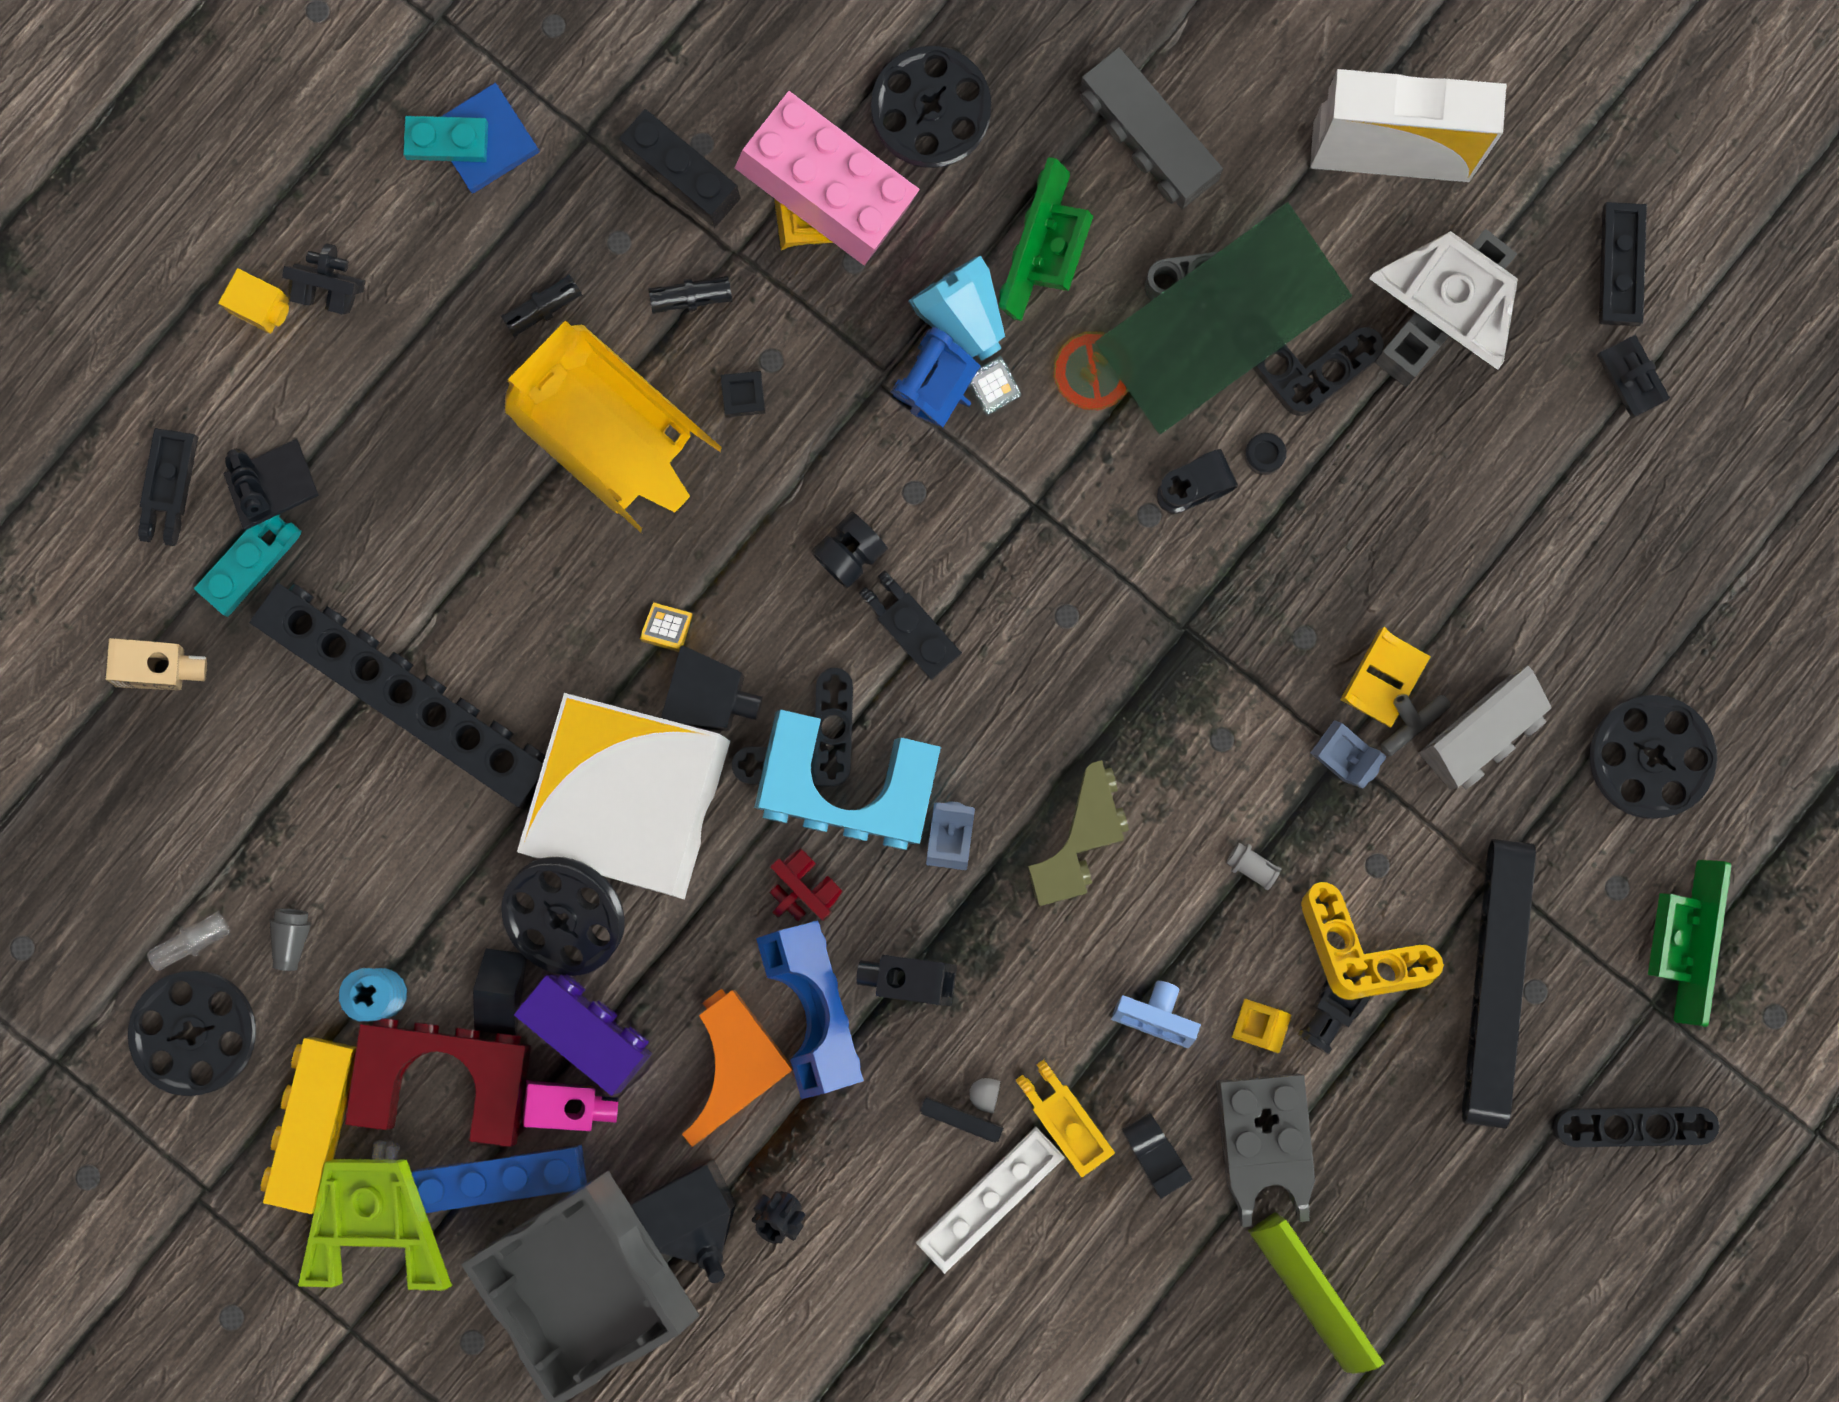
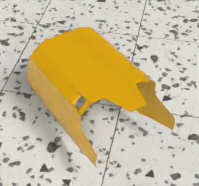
M564 321L508 379L509 387L505 396V413L515 421L522 431L611 510L624 517L640 533L642 528L625 510L638 495L673 512H676L690 497L670 465L671 460L682 450L690 438V432L721 452L722 447L583 324L570 325ZM669 425L681 434L676 442L665 434Z

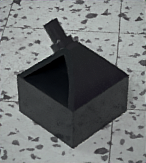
M713 1159L642 1196L631 1206L660 1253L697 1263L701 1269L705 1270L711 1283H718L725 1277L721 1265L723 1261L722 1254L736 1202Z

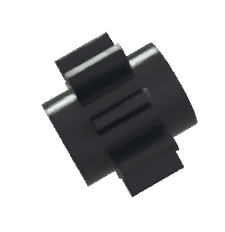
M775 1191L771 1198L763 1194L753 1208L756 1213L751 1220L753 1223H756V1232L769 1243L782 1244L786 1236L794 1241L804 1227L801 1222L806 1214L801 1211V1203L788 1192Z

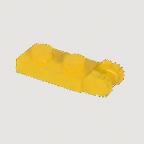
M1043 1059L1036 1065L1043 1079L1048 1081L1055 1090L1053 1094L1042 1101L1036 1094L1033 1084L1024 1075L1018 1077L1016 1082L1034 1105L1032 1109L1082 1178L1114 1155L1115 1152L1067 1085L1063 1086Z

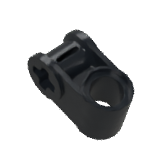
M1217 449L1166 474L1157 490L1156 497L1158 504L1163 510L1168 513L1178 514L1204 502L1218 499L1232 492L1239 485L1222 450ZM1172 485L1177 490L1182 488L1185 490L1181 499L1178 494H1169Z

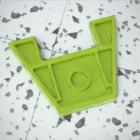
M333 1159L325 1162L298 1287L332 1288L343 1284L340 1246L405 1247L408 1290L444 1291L452 1287L407 1160Z

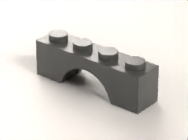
M1486 228L1471 245L1504 269L1517 255L1515 251ZM1416 312L1385 348L1375 363L1407 388L1447 340L1449 335Z

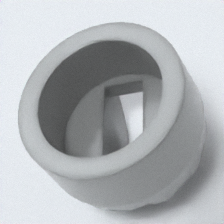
M982 1078L974 1082L969 1092L972 1104L981 1111L994 1113L1001 1081Z

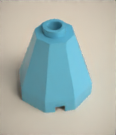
M981 256L974 257L943 276L941 280L929 285L908 300L916 315L931 327L938 328L951 336L953 342L965 350L972 358L978 355L982 361L1002 348L998 342L1005 337L990 271Z

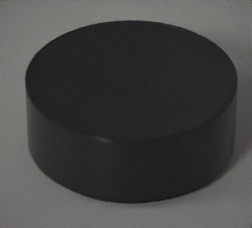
M1260 433L1249 441L1244 457L1247 466L1253 472L1260 475H1270L1281 468L1285 462L1287 451L1284 442L1277 435Z

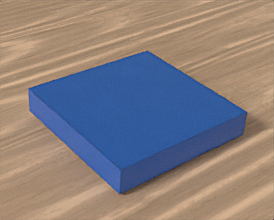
M496 83L441 116L486 118L488 122L487 162L451 161L472 194L540 152Z

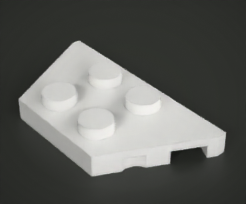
M1451 231L1375 271L1369 278L1497 370L1503 364L1518 278Z

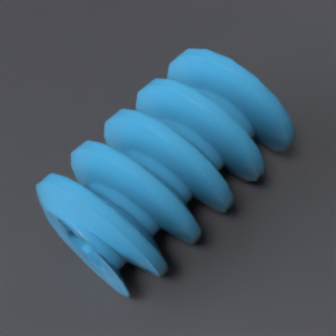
M361 968L353 971L343 980L339 989V1002L342 1010L350 1018L357 1021H377L382 1018L396 1016L403 1009L407 1000V988L404 980L396 972L387 968Z

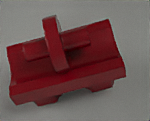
M801 848L789 855L784 861L778 859L770 866L793 890L788 895L777 884L769 892L780 903L772 913L777 918H780L788 911L799 922L807 914L796 903L801 898L824 921L832 914L829 909L836 903L843 891L829 876H826L812 891L801 881L816 865Z

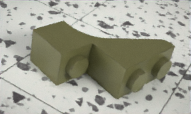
M1102 760L1091 763L1084 771L1069 836L1063 848L1050 859L1027 867L1038 907L1087 894L1085 885L1092 884V879L1086 860L1078 861L1077 854L1124 841L1123 832L1129 831L1123 807L1115 808L1111 794L1118 791L1112 768L1105 769Z

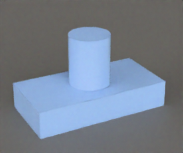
M1156 981L1149 1004L1122 995L1115 1006L1111 1018L1113 1021L1188 1049L1196 1040L1201 1026L1199 1023L1172 1014L1180 989L1164 981Z

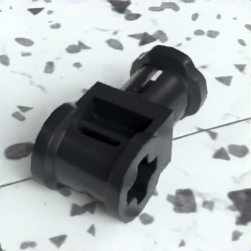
M1343 974V977H1344L1345 980H1346V979H1350V980H1352L1353 984L1356 983L1355 980H1353V979H1351L1350 977H1348L1347 975ZM1326 980L1319 992L1317 1001L1313 1005V1007L1318 1009L1307 1028L1305 1030L1300 1029L1297 1035L1329 1055L1332 1051L1330 1044L1341 1027L1350 1026L1352 1021L1364 1009L1371 996L1352 1000L1343 999L1332 991L1328 980Z

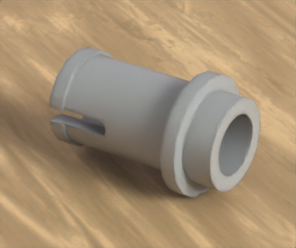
M1239 842L1230 853L1226 863L1232 867L1231 871L1233 873L1241 872L1268 891L1278 878L1282 868L1252 851V845L1249 843L1244 846Z

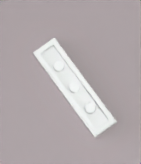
M1035 1126L916 1241V1244L945 1274L1065 1158L1064 1155Z

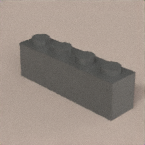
M1120 47L1082 77L1080 86L1082 93L1080 97L1085 106L1092 113L1098 111L1108 122L1106 128L1110 135L1118 143L1125 142L1133 152L1131 156L1137 167L1145 174L1150 172L1159 182L1157 185L1158 190L1169 203L1173 204L1176 202L1183 210L1220 179L1223 167Z

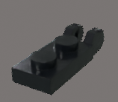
M155 428L139 506L142 508L138 531L140 541L151 542L155 533L157 511L167 513L163 531L165 545L175 546L177 544L182 525L181 515L184 516L199 438L197 435Z
M884 570L878 576L880 583L898 601L886 610L872 590H868L865 587L859 592V595L879 617V623L932 681L960 657L962 652L910 593H905L898 583Z

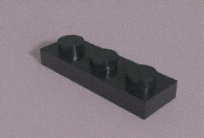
M1606 202L1602 207L1599 324L1640 326L1643 323L1647 204Z

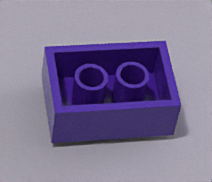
M562 974L560 976L546 975L514 1016L612 1096L622 1092L653 1054L645 1048L649 1041L634 1028L629 1027L628 1029L625 1027V1029H622L616 1024L614 1020L617 1014L599 1000L597 1002L592 1001L591 1003L582 996L586 989L567 974L565 976Z

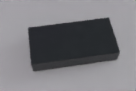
M925 1096L920 1109L921 1114L993 1143L999 1142L1004 1129L1001 1125L928 1096Z

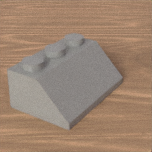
M1526 666L1510 674L1418 752L1450 790L1461 785L1465 790L1470 788L1485 775L1481 768L1491 759L1499 763L1516 748L1511 742L1524 732L1529 737L1547 722L1543 715L1552 707L1533 670Z

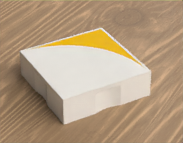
M1337 69L1329 87L1328 99L1322 103L1314 120L1310 168L1470 182L1503 134L1506 84L1457 79L1418 78L1398 74Z
M564 693L517 852L536 859L545 857L574 859L595 869L601 876L685 899L701 844L703 820L715 796L730 740L719 733Z

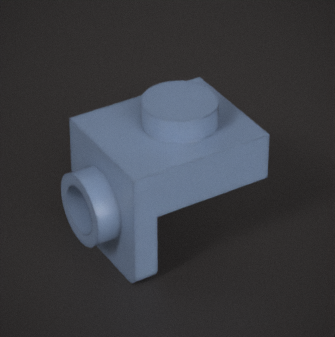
M1335 720L1310 752L1342 781L1359 788H1364L1368 782L1377 776L1381 764L1386 759V755L1380 750L1369 747L1343 723Z
M959 802L934 803L926 865L967 870L975 808L965 806Z

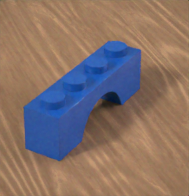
M819 921L783 929L756 938L767 978L780 981L789 986L797 994L805 1010L807 1021L806 1035L800 1049L790 1058L801 1099L825 1094L863 1082L860 1059L855 1052L849 1031V1020L844 1013L838 992L837 978L832 971L826 949V939L821 932Z
M582 1144L498 1159L428 1167L411 1172L426 1213L576 1191L587 1184Z

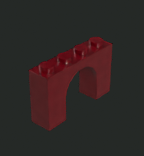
M382 1018L373 1021V1024H360L345 1125L381 1130L395 1128L400 1088L405 1072L422 1055L429 1052H443L459 1059L468 1068L475 1083L476 1096L469 1141L508 1147L517 1144L531 1045L520 1044L521 1036L496 1033V1040L479 1038L480 1030L455 1028V1035L438 1033L440 1025L415 1022L414 1029L399 1028V1020L392 1018Z

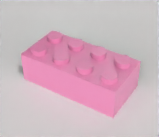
M790 91L786 93L744 147L735 166L737 171L864 266L908 209L920 190Z

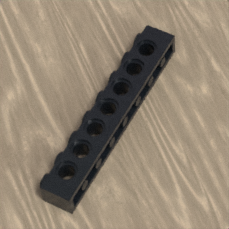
M280 583L275 585L249 622L250 624L509 802L525 810L534 796L545 754L528 743L523 749L510 741L514 735L513 732L495 720L488 726L476 718L480 712L478 708L461 697L455 703L444 696L443 693L447 687L428 674L421 680L409 672L414 665L393 651L390 657L384 655L376 649L380 641L362 629H359L356 635L343 626L347 621L345 617L328 606L322 612L311 605L310 602L314 596L295 583L292 584L290 589ZM303 615H310L312 618L311 629L305 634L298 635L295 628L297 620ZM338 637H343L346 642L345 651L339 657L332 658L329 654L330 643ZM370 660H377L379 664L378 675L372 680L365 681L362 677L364 664ZM403 683H410L413 688L412 697L406 703L398 704L395 699L397 687ZM435 706H444L446 709L445 721L439 726L432 727L428 721L430 710ZM476 728L480 733L479 744L473 749L465 750L461 743L462 735L466 730ZM510 751L514 757V764L509 771L499 773L495 768V759L499 753Z

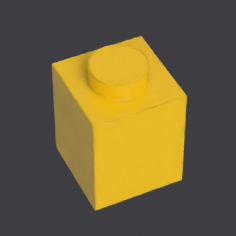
M239 268L235 271L218 303L229 314L269 334L273 332L275 326L279 327L284 322L289 311L288 297L279 288Z

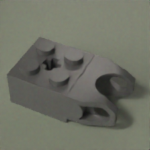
M1293 1073L1215 1080L1226 1183L1237 1204L1240 1226H1252V1212L1255 1199L1263 1188L1270 1185L1283 1186L1289 1193L1291 1202L1295 1206L1297 1220L1300 1222L1309 1221V1201L1315 1183L1304 1075ZM1267 1108V1114L1273 1115V1122L1268 1124V1129L1262 1131L1261 1126L1255 1125L1254 1118L1260 1117L1262 1114L1261 1110Z

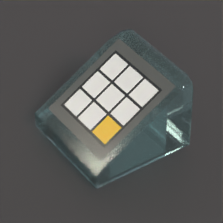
M1002 356L980 367L969 384L971 391L987 416L1022 395Z

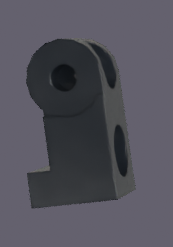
M1150 1112L1121 1129L1160 1199L1193 1180Z

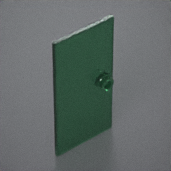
M1286 202L1094 343L1158 434L1161 435L1352 297V294L1289 202Z

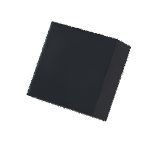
M761 371L721 375L724 414L726 418L766 414Z

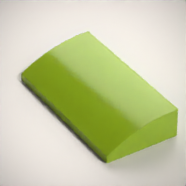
M1274 1212L1248 1230L1343 1371L1356 1374L1371 1371L1382 1366L1384 1362L1287 1220Z

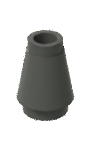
M287 908L275 909L274 918L269 920L272 968L296 971L311 927V923L308 922V912Z

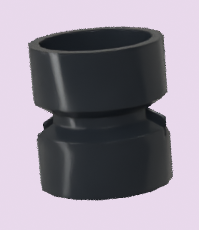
M852 511L835 527L836 536H826L811 550L816 560L846 589L863 574L862 566L864 564L872 565L888 550L886 544L873 529ZM852 543L857 546L853 554L846 548Z

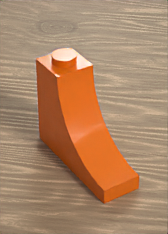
M720 989L702 1003L707 1010L701 1013L699 1017L705 1024L713 1044L715 1078L705 1108L696 1121L682 1133L691 1147L793 1070L790 1062L736 990L726 994L723 989Z

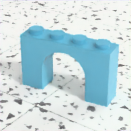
M781 709L775 712L754 806L756 809L764 810L762 818L787 823L788 816L804 819L803 827L827 832L828 825L844 828L843 836L867 841L868 834L884 837L883 845L907 850L908 843L920 844L940 746L906 738L894 739L886 780L880 794L863 808L845 810L837 808L823 799L812 780L811 761L821 719Z

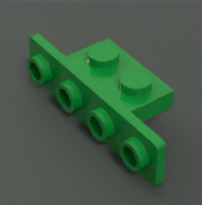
M1048 157L1044 170L1038 176L1037 191L1032 206L1026 212L1025 227L1020 242L1013 251L1012 266L1007 281L1000 290L999 308L1013 320L1021 321L1023 319L1034 285L1069 291L1093 219V215L1088 210L1060 205L1070 172L1057 158Z
M1698 860L1696 862L1691 898L1659 893L1648 975L1679 981L1674 1012V1022L1702 1027L1709 1025L1732 866L1730 862Z

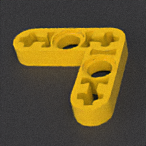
M1327 882L1314 884L1302 898V911L1329 986L1338 997L1352 1000L1430 985L1442 973L1443 959L1438 951L1428 945H1415L1364 954L1343 896L1334 885ZM1319 897V900L1324 903L1327 902L1329 907L1326 909L1324 904H1317L1315 900ZM1327 933H1338L1345 941V948L1337 949L1330 945L1327 940ZM1418 960L1421 965H1427L1429 970L1426 971L1424 967H1416L1408 972L1407 968L1411 967ZM1384 963L1389 965L1395 973V980L1388 981L1383 979L1378 973L1377 964ZM1365 971V976L1361 977L1355 984H1353L1352 980H1345L1343 977L1345 972L1348 977H1357Z

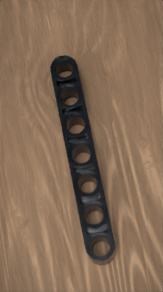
M1491 839L1487 851L1462 1102V1120L1464 1124L1506 1129L1510 1122L1536 862V848L1533 843Z

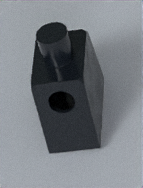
M681 646L661 718L700 729L729 731L734 714L757 720L763 697L741 691L744 681L742 672L688 647Z
M881 955L880 963L860 960L856 982L857 985L876 987V996L952 1006L957 965ZM900 971H904L906 977L902 986L897 982V976Z

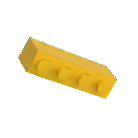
M315 1037L304 1038L302 1044H297L291 1062V1067L296 1069L293 1083L286 1086L281 1101V1109L286 1110L283 1124L276 1127L271 1141V1150L276 1151L272 1167L268 1166L261 1181V1191L265 1192L263 1203L314 1214L324 1164L333 1160L349 1099L357 1047Z

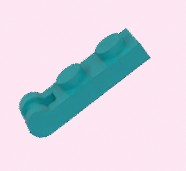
M280 514L247 529L196 585L194 590L220 613L228 617L301 535V530L293 523L287 524L280 518ZM268 530L276 535L275 541L270 546L261 539Z

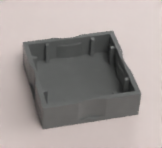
M609 1171L601 1174L490 1243L461 1264L492 1315L510 1335L518 1351L519 1358L547 1402H565L596 1384L613 1368L628 1362H634L675 1338L700 1316Z

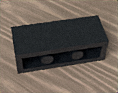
M644 109L620 136L619 141L622 149L629 158L713 228H716L741 199L736 183L648 110Z

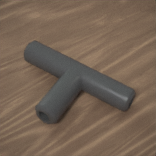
M1398 695L1394 699L1393 704L1405 724L1381 743L1382 751L1387 756H1393L1451 707L1447 697L1439 695L1420 712H1417L1408 695Z

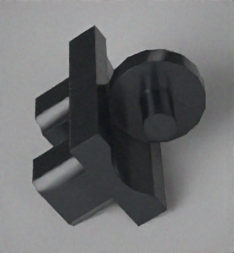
M326 243L321 253L308 251L306 262L318 265L317 268L300 263H294L293 267L284 266L282 278L289 280L288 301L303 305L314 304L316 288L320 287L328 289L325 309L345 315L350 313L356 294L364 292L366 280L333 272L334 269L346 272L349 265L348 260L337 258V247L333 244Z
M1636 334L1597 354L1631 419L1670 399L1655 371L1656 365L1653 360H1649Z

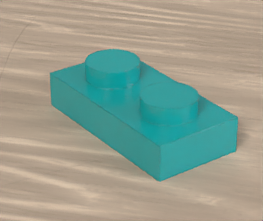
M405 116L403 155L406 160L487 162L488 122L486 118Z

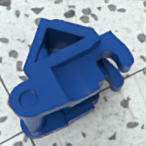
M932 327L927 331L918 346V349L921 351L916 357L917 361L907 378L903 380L898 379L890 393L901 402L912 407L910 410L912 415L943 428L958 403L967 407L971 405V402L963 394L980 368V365L965 350L954 343L951 336L938 328ZM930 370H932V372L930 373V375H929V377L927 378L926 382H925L924 385L922 386V383L924 382L925 378H926L927 375L929 374Z

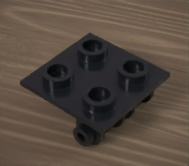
M298 439L292 440L252 460L246 452L238 448L231 449L227 453L225 465L228 471L223 474L244 531L319 496Z

